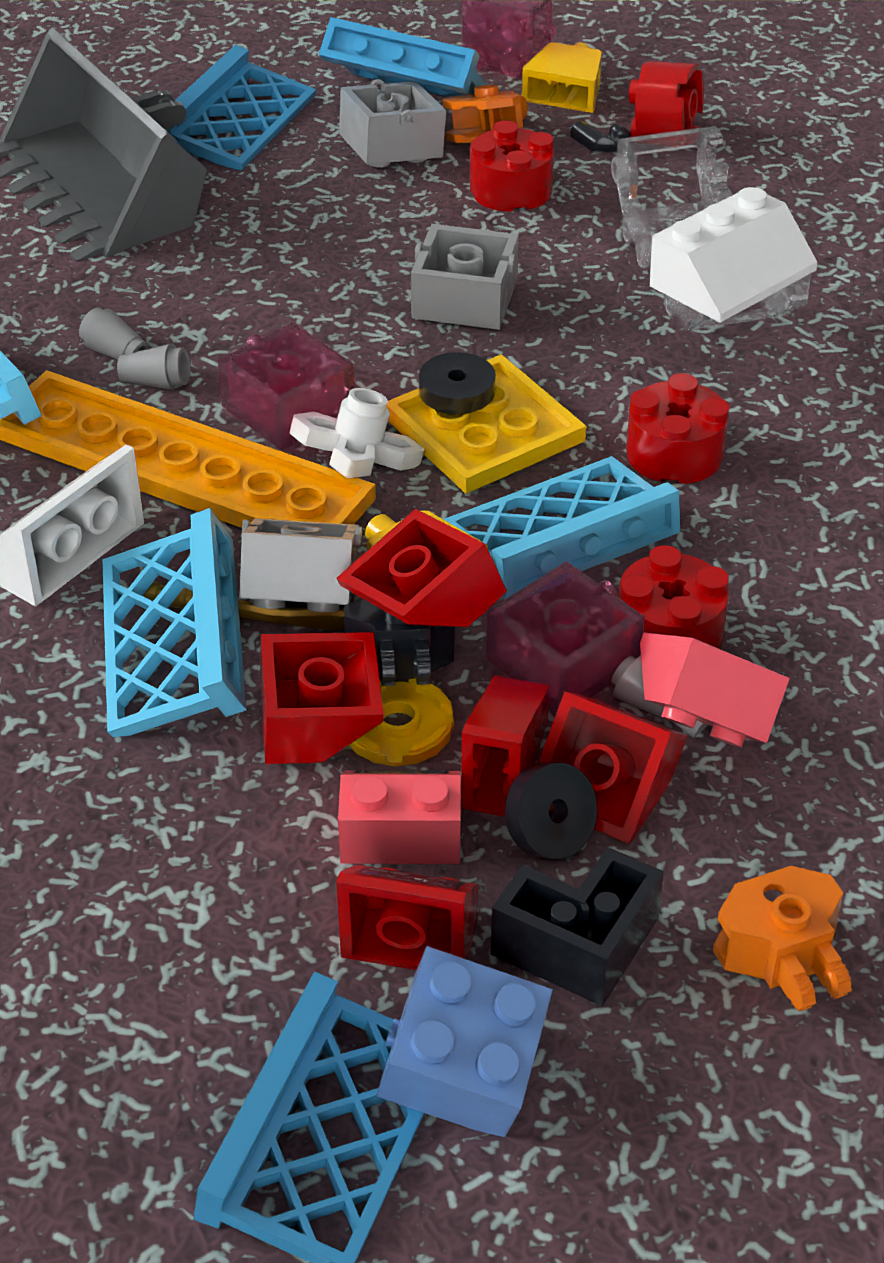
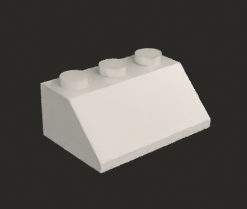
M744 188L738 193L716 204H712L706 209L652 235L650 287L719 323L817 270V260L786 203L767 195L760 188Z
M127 444L0 534V586L36 607L144 524L134 448Z

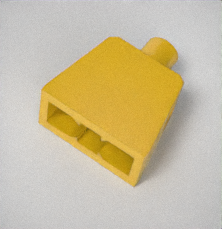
M555 42L548 43L522 69V96L526 98L527 102L593 113L601 81L602 52L598 49L590 48L589 45L583 42H578L574 45Z

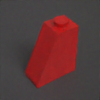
M494 675L462 730L461 809L505 817L506 799L512 783L524 769L536 762L548 722L550 685Z

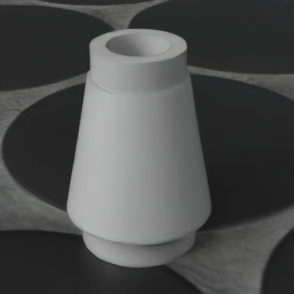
M96 307L86 314L80 324L79 336L84 340L85 346L90 350L118 360L120 355H128L149 349V344L142 340L112 309L103 310L100 307Z
M173 343L128 355H120L117 361V373L121 383L174 390L175 386L187 385L190 379L191 369L188 352L184 347L176 348Z

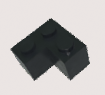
M607 847L585 881L577 889L522 864L492 907L491 955L603 1007L659 918L664 871Z

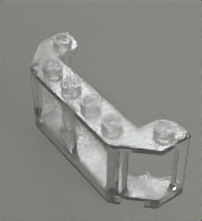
M716 126L618 139L617 157L612 158L611 170L614 182L617 183L623 215V236L626 243H633L636 247L638 264L641 267L647 266L649 271L651 269L652 235L658 233L656 230L668 228L674 223L682 221L706 209L708 206L733 195L727 187L729 166L726 162L717 163L715 161L717 144L723 143V135ZM697 147L696 169L702 196L701 200L692 203L643 209L637 199L638 165L635 155ZM812 273L759 301L764 309L739 312L721 323L663 293L665 307L669 316L676 315L685 331L786 316L790 314V309L801 308L807 305Z

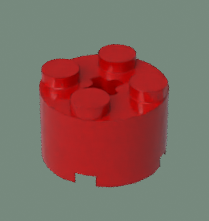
M660 61L643 63L639 79H632L629 86L630 104H635V117L632 120L630 132L632 141L671 146H691L700 130V126L693 125L696 113H703L704 78L702 70H696L698 67L697 63Z
M512 121L496 122L493 125V130L476 137L470 146V190L473 198L479 204L497 211H513V208L527 207V210L544 204L552 194L553 137L545 132L518 128V125Z
M685 373L674 374L669 378V381L658 382L635 391L630 397L626 444L629 463L643 476L662 482V479L676 480L678 484H690L712 476L719 469L724 456L729 404L713 390L699 385L698 380L694 376Z
M666 545L653 548L649 556L630 565L620 580L616 622L617 635L625 652L634 658H638L641 655L640 641L643 633L694 638L720 649L723 643L729 600V577L726 571L720 567L712 566L702 559L681 554L677 548Z

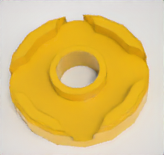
M408 679V682H395L393 686H381L380 681L383 719L393 713H404L409 715L412 720L401 726L390 725L383 720V723L351 743L350 747L356 754L373 763L395 767L418 764L434 757L449 743L454 729L451 701L440 688L431 683L417 685L416 679Z

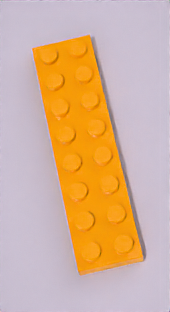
M47 370L29 385V389L42 416L25 425L14 413L0 419L1 441L83 471L89 470L127 444L134 448L139 489L141 492L196 512L210 508L218 520L242 528L243 520H249L251 523L255 518L354 525L376 500L375 484L360 478H346L337 470Z

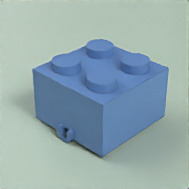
M426 946L413 978L401 1019L394 1018L385 1044V1046L391 1047L376 1096L476 1131L505 1137L522 1107L553 989Z

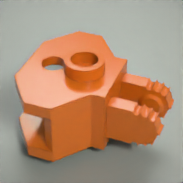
M482 85L474 87L473 94L450 96L442 99L443 108L450 109L452 112L453 129L445 132L446 140L454 143H471L479 135L493 130V125L499 121H512L518 125V128H523V120L526 118L528 110L526 98L515 94L514 91H499L498 85Z
M788 866L734 885L719 910L717 920L722 926V930L713 946V952L724 970L765 979L770 989L780 986L787 998L791 1000V1004L799 1012L817 1004L813 983L810 981V977H808L810 975L816 974L822 985L826 987L827 992L834 999L848 995V992L852 991L849 971L832 946L843 891L830 874ZM769 890H777L783 893L775 901H769L764 896V893Z

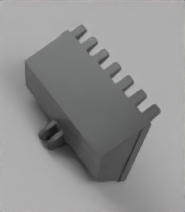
M52 27L45 36L0 138V158L8 156L11 159L0 166V178L21 171L26 175L10 184L8 190L13 194L36 187L41 190V192L25 200L23 205L27 210H33L52 203L57 207L39 218L42 226L48 227L66 220H70L73 225L57 233L54 238L60 244L86 237L89 242L71 252V256L76 261L99 254L106 258L123 252L125 249L194 226L207 169L166 131L174 128L175 125L178 127L179 124L185 121L187 111L183 107L184 105L180 101L176 102L171 96L172 94L167 90L152 91L131 97Z

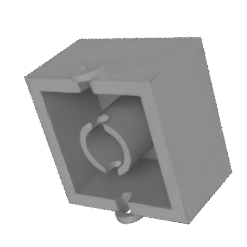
M375 79L370 85L341 87L339 134L366 164L373 167H387L391 162L409 161L420 163L429 158L443 157L446 109L419 83L412 81L385 84L381 79ZM378 84L381 85L380 92H378V87L376 86Z
M431 224L424 242H417L415 248V264L411 271V318L500 330L518 280L519 234Z
M255 518L251 523L249 520H243L239 598L253 599V606L259 608H284L286 601L307 602V609L311 611H339L340 604L347 605L350 603L353 593L341 587L336 578L358 559L362 527L353 524Z

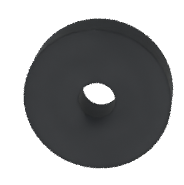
M462 352L441 354L425 362L419 371V395L427 406L439 412L448 414L472 413L486 407L495 396V370L487 360L477 355Z
M540 762L524 769L512 783L505 805L507 828L515 844L531 856L547 859H564L580 851L589 840L597 817L596 796L590 781L579 769L566 763ZM551 803H553L554 805V813L552 818H550L549 816V807Z

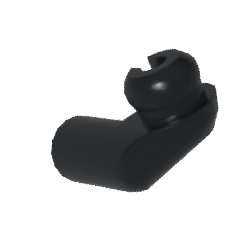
M578 121L572 126L570 136L591 151L619 153L628 147L626 142L630 138L631 133L629 129L613 124L607 135L597 131L583 121Z

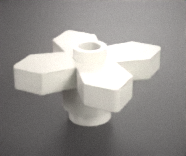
M354 388L349 391L348 397L341 402L338 418L317 412L294 414L289 432L305 446L332 451L329 465L344 477L350 479L370 476L374 463L400 471L413 469L421 464L425 450L408 436L385 431L390 415L389 410L386 408L388 400L379 392L366 388Z

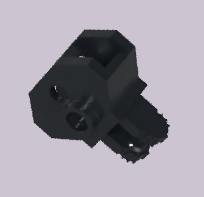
M364 599L344 606L345 633L374 632L381 686H393L395 682H408V679H416L417 685L430 684L432 671L454 662L455 626L406 624Z

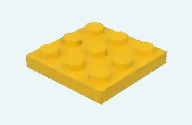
M502 354L487 360L493 366L496 373L495 396L486 407L478 411L466 414L439 412L430 408L422 401L419 395V388L391 399L387 403L386 408L390 413L388 422L402 435L410 437L425 449L423 455L465 494L586 441V425Z

